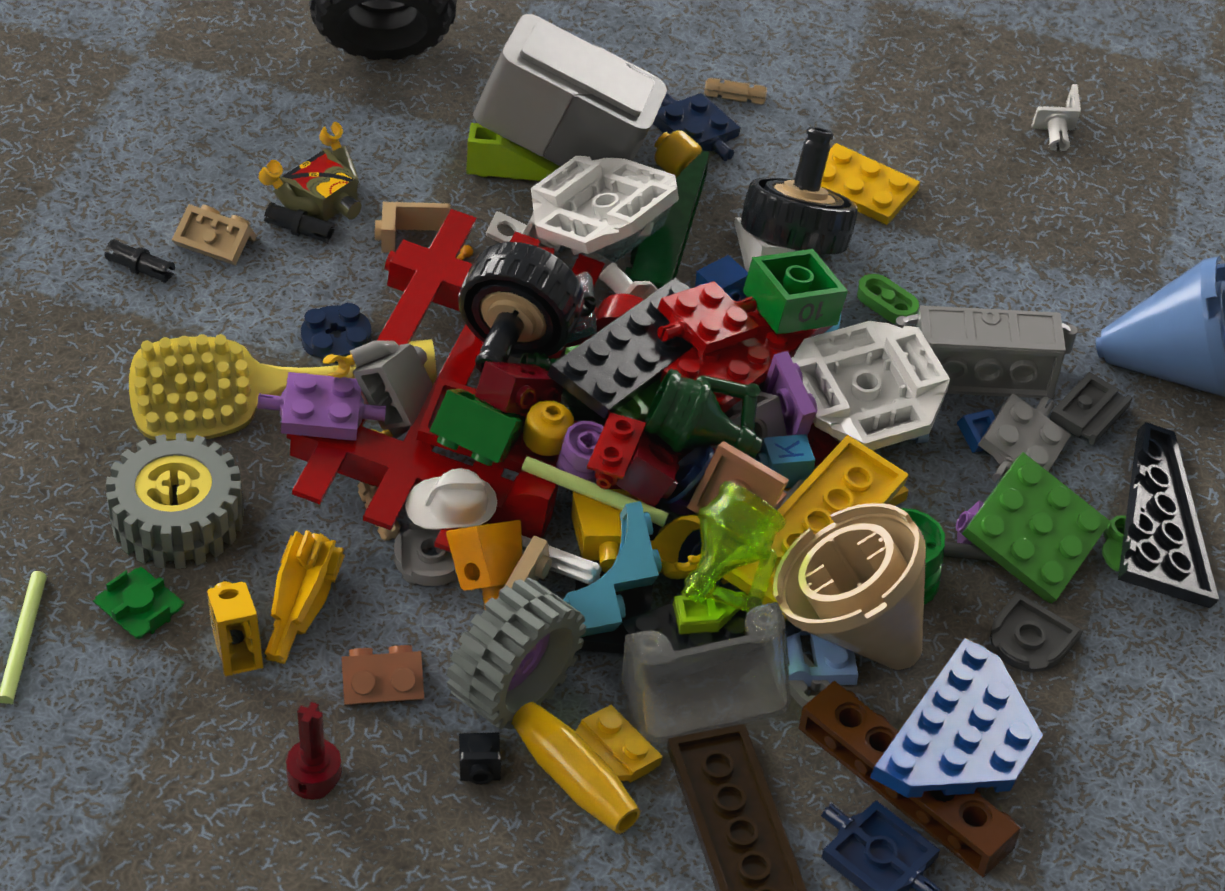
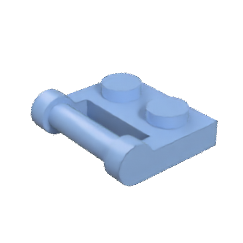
M806 631L785 638L790 665L786 670L788 680H803L807 686H811L812 680H827L830 684L836 681L839 685H857L858 670L854 652ZM802 635L810 636L813 661L816 667H809L804 662L800 639Z

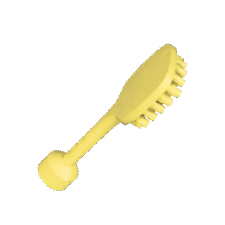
M204 334L196 337L181 336L172 339L164 337L160 341L153 343L146 340L142 342L141 348L132 359L129 373L130 404L139 431L149 439L156 440L155 436L165 434L166 441L176 440V433H186L187 441H194L196 435L211 439L234 433L249 425L257 410L259 393L281 396L287 385L288 372L328 376L327 374L338 369V365L296 368L262 364L250 355L245 346L235 341L227 340L222 334L216 337H207ZM432 339L410 341L409 344L422 348L427 354V361L423 366L433 386L437 378ZM355 365L350 366V371L345 376L346 378L355 379L353 374L354 369H356Z

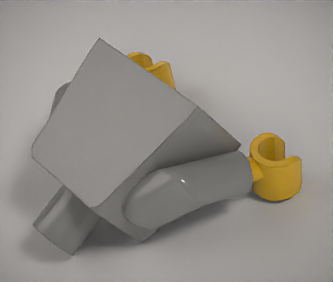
M372 341L350 350V355L346 357L330 354L323 359L325 364L338 362V369L327 374L337 378L345 377L350 371V366L355 365L356 369H354L353 374L369 405L386 406L385 422L378 421L383 430L379 433L396 439L407 432L414 424L432 388V382L423 366L427 361V354L422 348L409 343L398 345L395 341Z

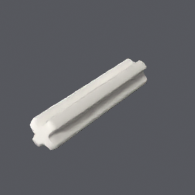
M522 536V554L531 541L530 538ZM548 545L549 557L552 558L550 570L586 584H592L600 578L602 568L598 563Z

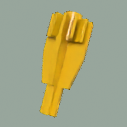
M306 530L305 534L302 535L300 532L295 531L294 535L289 538L280 561L282 564L277 574L271 616L275 618L274 629L264 653L266 655L265 659L269 661H276L281 664L286 663L296 634H305L326 602L331 583L336 581L345 557L343 555L344 549L335 547L336 541H330L324 534H311L310 531Z

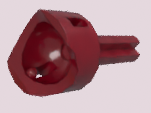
M311 702L308 708L304 706L298 708L300 742L294 744L288 751L285 762L288 785L291 790L302 798L316 800L324 798L336 786L342 774V764L339 750L334 744L324 739L323 713L319 712V704Z

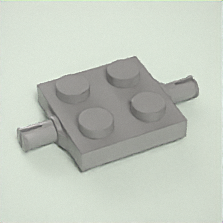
M1012 393L998 412L978 444L1000 464L992 476L994 482L1001 475L1002 477L1005 475L1022 452L1048 472L1071 434L1047 418L1055 406L1054 401L1051 400L1045 407L1050 399L1049 397L1041 398L1035 409Z

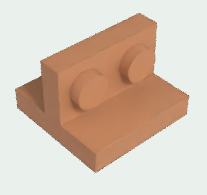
M723 441L718 445L687 508L707 520L716 521L720 528L748 543L768 521L769 517L781 507L787 495L783 490L789 479Z

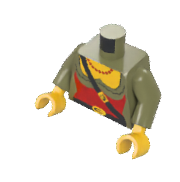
M333 122L331 125V130L335 136L329 135L325 126L319 136L320 141L326 146H331L333 151L330 152L325 148L282 177L280 176L283 173V168L277 160H270L267 168L263 167L260 170V182L267 186L273 185L275 188L273 192L286 208L295 211L299 209L305 210L309 216L328 221L338 213L352 220L361 211L362 205L357 201L359 178L346 146H341L339 139L343 134V129L338 122Z

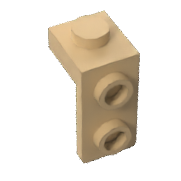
M383 202L382 220H375V240H381L382 253H390L391 250L395 251L396 230L439 231L451 210V206L448 203Z

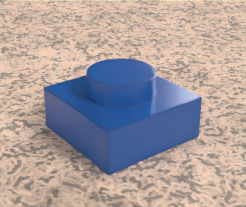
M991 409L964 415L957 422L972 453L984 450L978 444L995 419Z

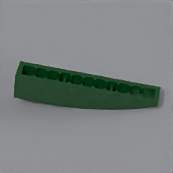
M702 151L676 178L679 200L651 221L654 223L652 232L640 241V245H633L630 264H633V267H626L625 274L633 282L650 281L657 289H660L672 279L677 278L707 177L709 152Z

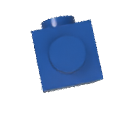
M727 255L697 270L695 287L715 281L734 301H740L747 297L743 289L748 272L732 257Z

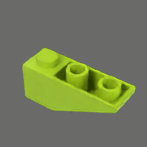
M471 123L467 143L466 174L481 177L493 176L516 180L541 181L561 167L478 123Z

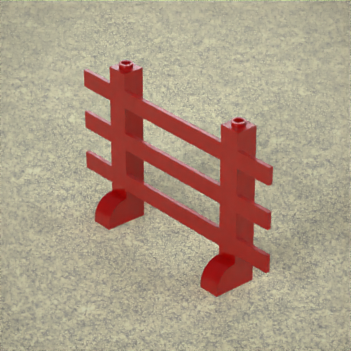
M451 209L429 248L403 239L396 252L390 251L384 267L386 271H389L387 286L404 293L377 341H395L398 345L408 344L432 302L460 312L458 294L472 264L457 259V256L476 223V217ZM515 231L510 242L540 246L541 240ZM579 254L572 271L578 278L582 289L588 294H592L599 276L605 267V263ZM614 294L606 297L598 308L595 307L590 315L580 316L578 324L567 344L562 350L549 356V358H560L567 347L582 344L643 301V298L631 294ZM466 324L436 378L414 424L410 427L403 441L363 427L367 419H362V423L357 428L356 441L287 434V439L291 440L290 456L307 462L292 489V495L321 504L337 473L376 486L378 489L363 515V521L390 531L414 486L423 480L441 477L452 469L463 468L476 473L482 480L488 482L495 491L497 497L496 511L491 519L482 525L520 520L522 536L530 539L534 535L543 538L552 519L559 485L525 471H521L515 480L512 481L502 477L506 468L493 464L488 466L476 460L473 466L432 452L435 447L434 445L416 440L419 427L438 378L441 377L467 386L476 369L475 359L480 353L484 342L477 338ZM361 390V396L364 400V404L369 405L366 397L364 396ZM460 528L441 529L434 542V547L451 553L446 531Z

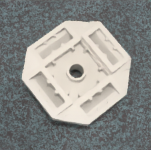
M575 156L531 188L537 237L571 248L574 255L582 252L612 262H617L664 226L672 205L679 200L674 174L620 158L591 160L590 156Z
M866 321L806 338L799 346L794 357L791 358L793 363H797L801 369L803 384L808 394L811 393L816 400L817 414L813 420L815 427L831 435L838 444L846 435H849L871 450L929 434L950 382L949 376L919 327L904 325L901 328L889 323Z

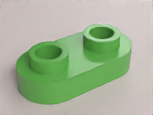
M868 274L859 280L857 297L860 302L891 323L895 324L896 318L899 316L907 317L918 313L919 302L917 298L887 277L880 274Z

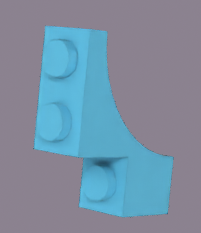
M641 501L626 504L620 513L621 543L613 566L594 583L579 590L568 592L563 599L584 615L585 621L583 624L586 625V633L581 637L616 631L622 623V618H625V605L622 596L616 595L615 592L652 585L659 576L658 572H661L660 554L657 549H652L649 537L653 533L650 514L643 511Z

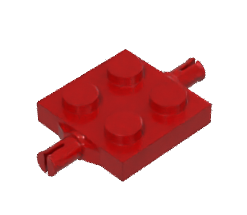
M715 281L663 297L657 309L669 320L670 324L658 328L659 339L662 338L661 341L663 342L675 337H682L690 342L702 355L755 337L759 325L747 314L757 309L756 300H752L753 297H747L740 301H734Z

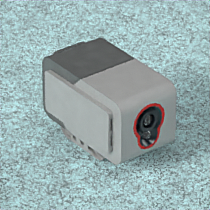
M524 14L520 17L497 60L473 111V117L481 126L541 157H545V159L559 166L564 165L575 156H590L591 160L620 158L633 161L653 124L667 89L664 82L657 76L599 46L584 41L536 15Z

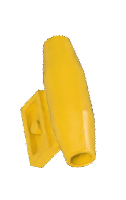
M529 702L523 705L513 716L512 725L536 762L579 807L615 833H623L632 827L640 816V809L621 781L628 780L631 783L660 766L663 756L612 705L581 719L575 731L537 703Z

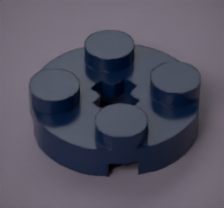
M353 303L310 309L305 313V321L301 326L302 346L312 357L313 354L323 359L330 354L346 357L350 355V350L371 342L372 339L371 324L368 318ZM332 331H342L341 337L336 338L333 334L329 333Z

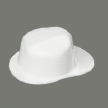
M458 468L446 472L441 477L423 480L414 486L407 497L405 508L410 520L423 529L466 528L479 526L489 521L496 511L497 497L489 483L482 480L476 473L468 469Z

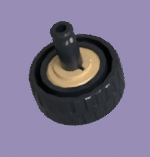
M809 127L806 132L808 136L802 147L795 179L761 177L752 180L744 201L741 225L750 234L782 247L798 251L813 249L817 254H840L849 247L858 208L849 198L821 187L830 152V140L833 139L834 135L827 129Z
M521 242L498 243L486 248L477 256L458 294L459 310L465 324L477 338L484 342L480 353L475 359L477 369L482 373L485 361L507 363L510 356L521 358L524 352L532 353L538 351L547 354L549 357L562 350L567 344L582 314L584 295L578 278L562 260L542 248Z

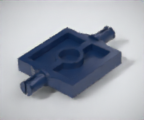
M666 92L662 101L664 107L659 108L653 124L660 131L671 134L676 130H682L701 146L702 151H714L724 161L734 156V150L725 143L739 136L740 126L702 93L679 101Z
M877 800L864 812L850 818L835 807L833 803L825 808L821 817L836 827L839 832L837 837L823 849L821 858L862 891H909L913 888L915 891H942L941 888L923 876L924 871L938 859L940 849Z

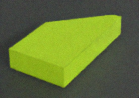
M745 591L674 596L673 608L679 634L718 632L745 605Z

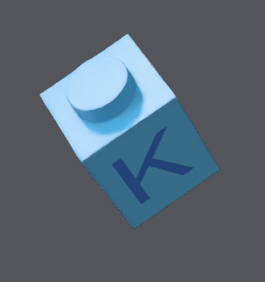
M806 434L763 438L761 453H757L755 460L789 479L785 488H792L800 479L805 481L813 472L815 458Z

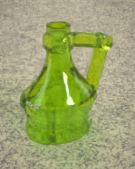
M725 481L719 487V495L706 507H702L698 511L697 517L700 520L702 541L701 555L696 570L691 571L685 579V587L682 590V594L698 605H702L705 599L712 598L716 602L746 611L750 615H755L762 608L777 560V553L770 548L776 532H780L785 527L786 520L775 508L760 497L735 483ZM759 561L748 596L716 586V583L730 571Z

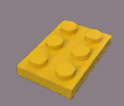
M835 143L830 149L821 187L837 192L852 200L857 205L858 212L885 225L890 223L915 195L920 186V181L838 143Z

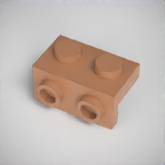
M411 645L389 647V653L373 654V648L350 649L349 656L341 657L344 705L424 700L421 651L413 652Z

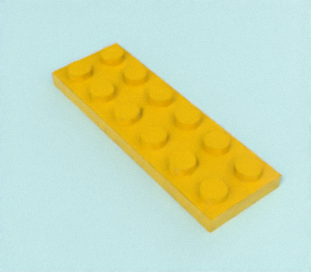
M846 435L724 568L722 577L786 620V616L774 597L773 583L777 567L794 541L809 528L815 535L823 528L834 523L830 515L837 511L868 503L888 504L904 486L909 474L851 436Z

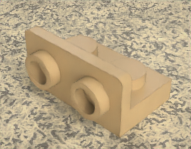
M188 204L172 241L177 246L236 266L247 240L255 242L257 236L250 227V222L240 216L232 215L231 218L220 215L218 210L208 205H202L199 208Z

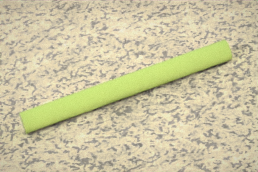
M528 456L521 469L619 510H622L628 503L639 502L613 490L602 489L596 483ZM641 502L643 511L650 514L652 523L664 527L669 513Z
M41 571L32 572L0 687V703L13 704L47 578L46 574Z

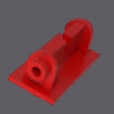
M610 412L587 464V469L595 471L596 484L600 488L609 489L617 483L618 478L624 479L645 429V422Z

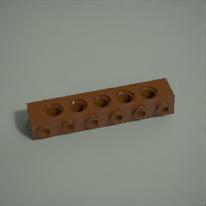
M833 681L802 707L799 730L981 877L984 878L1015 848L1021 827L1007 813L999 811L986 801L978 790H975L972 794L944 795L942 790L924 791L922 797L907 798L870 778L875 765L899 731L891 726L884 716L875 713L863 704L852 691L844 689L836 681Z

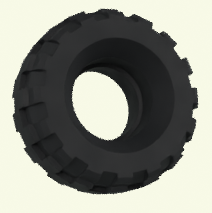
M309 0L311 18L319 33L323 37L325 36L328 43L335 48L343 49L347 54L353 56L360 55L372 60L392 58V60L404 59L405 56H416L426 52L429 47H435L443 40L444 35L449 31L450 24L454 23L456 17V0Z

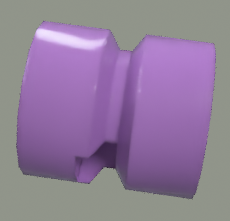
M581 421L570 426L565 434L556 468L596 483L595 471L587 469V464L604 427L592 421Z

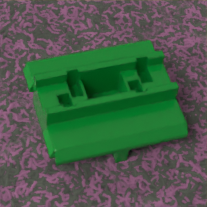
M142 566L135 568L129 573L126 570L106 584L107 590L105 589L93 600L98 607L136 639L143 638L149 632L154 634L156 629L166 622L169 623L171 621L170 617L184 606V602L165 587L164 580L161 577L156 579Z

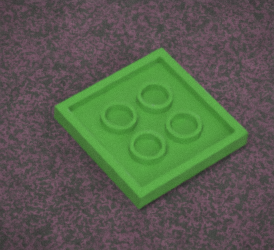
M1022 452L967 525L962 535L1042 599L1052 604L1058 599L1111 521Z

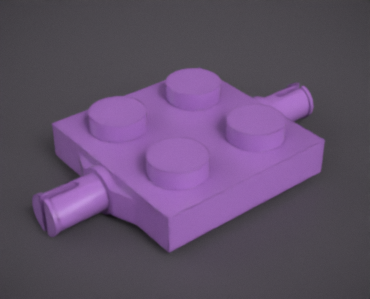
M288 372L287 385L281 396L259 393L257 409L280 411L282 418L281 433L353 441H356L357 428L362 423V419L385 422L386 406L364 404L361 388L356 379Z

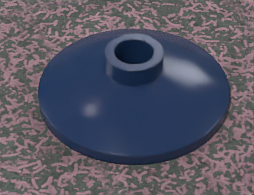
M710 445L694 448L678 462L680 467L675 476L678 484L667 500L660 499L659 502L662 505L672 504L689 493L693 496L714 455V449Z

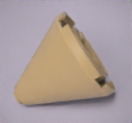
M868 503L848 507L831 514L830 516L834 523L823 528L815 535L810 528L807 529L786 551L774 577V597L788 621L801 630L889 668L902 670L913 666L922 654L926 545L920 529L913 522L910 515L903 509L893 505Z

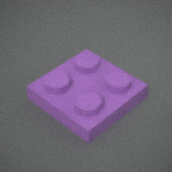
M788 351L774 354L762 392L779 396L787 436L801 434L808 436L814 417L817 414L816 400L811 393L808 394L803 384L801 369L797 363H793Z

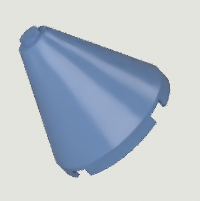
M1221 257L1203 259L1101 330V337H1096V350L1099 358L1104 357L1106 363L1225 397V263L1217 264L1218 261H1222Z

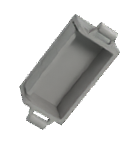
M920 305L918 314L907 317L899 316L895 322V326L901 328L904 325L909 326V324H916L915 327H919L950 378L946 394L1010 397L1014 393L1018 397H1049L1052 399L1064 355L1072 352L1077 335V328L1074 325L1062 323L1059 312Z

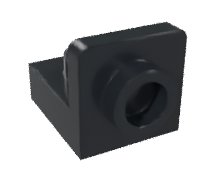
M499 732L459 733L460 781H470L481 785L487 784L492 780H501Z

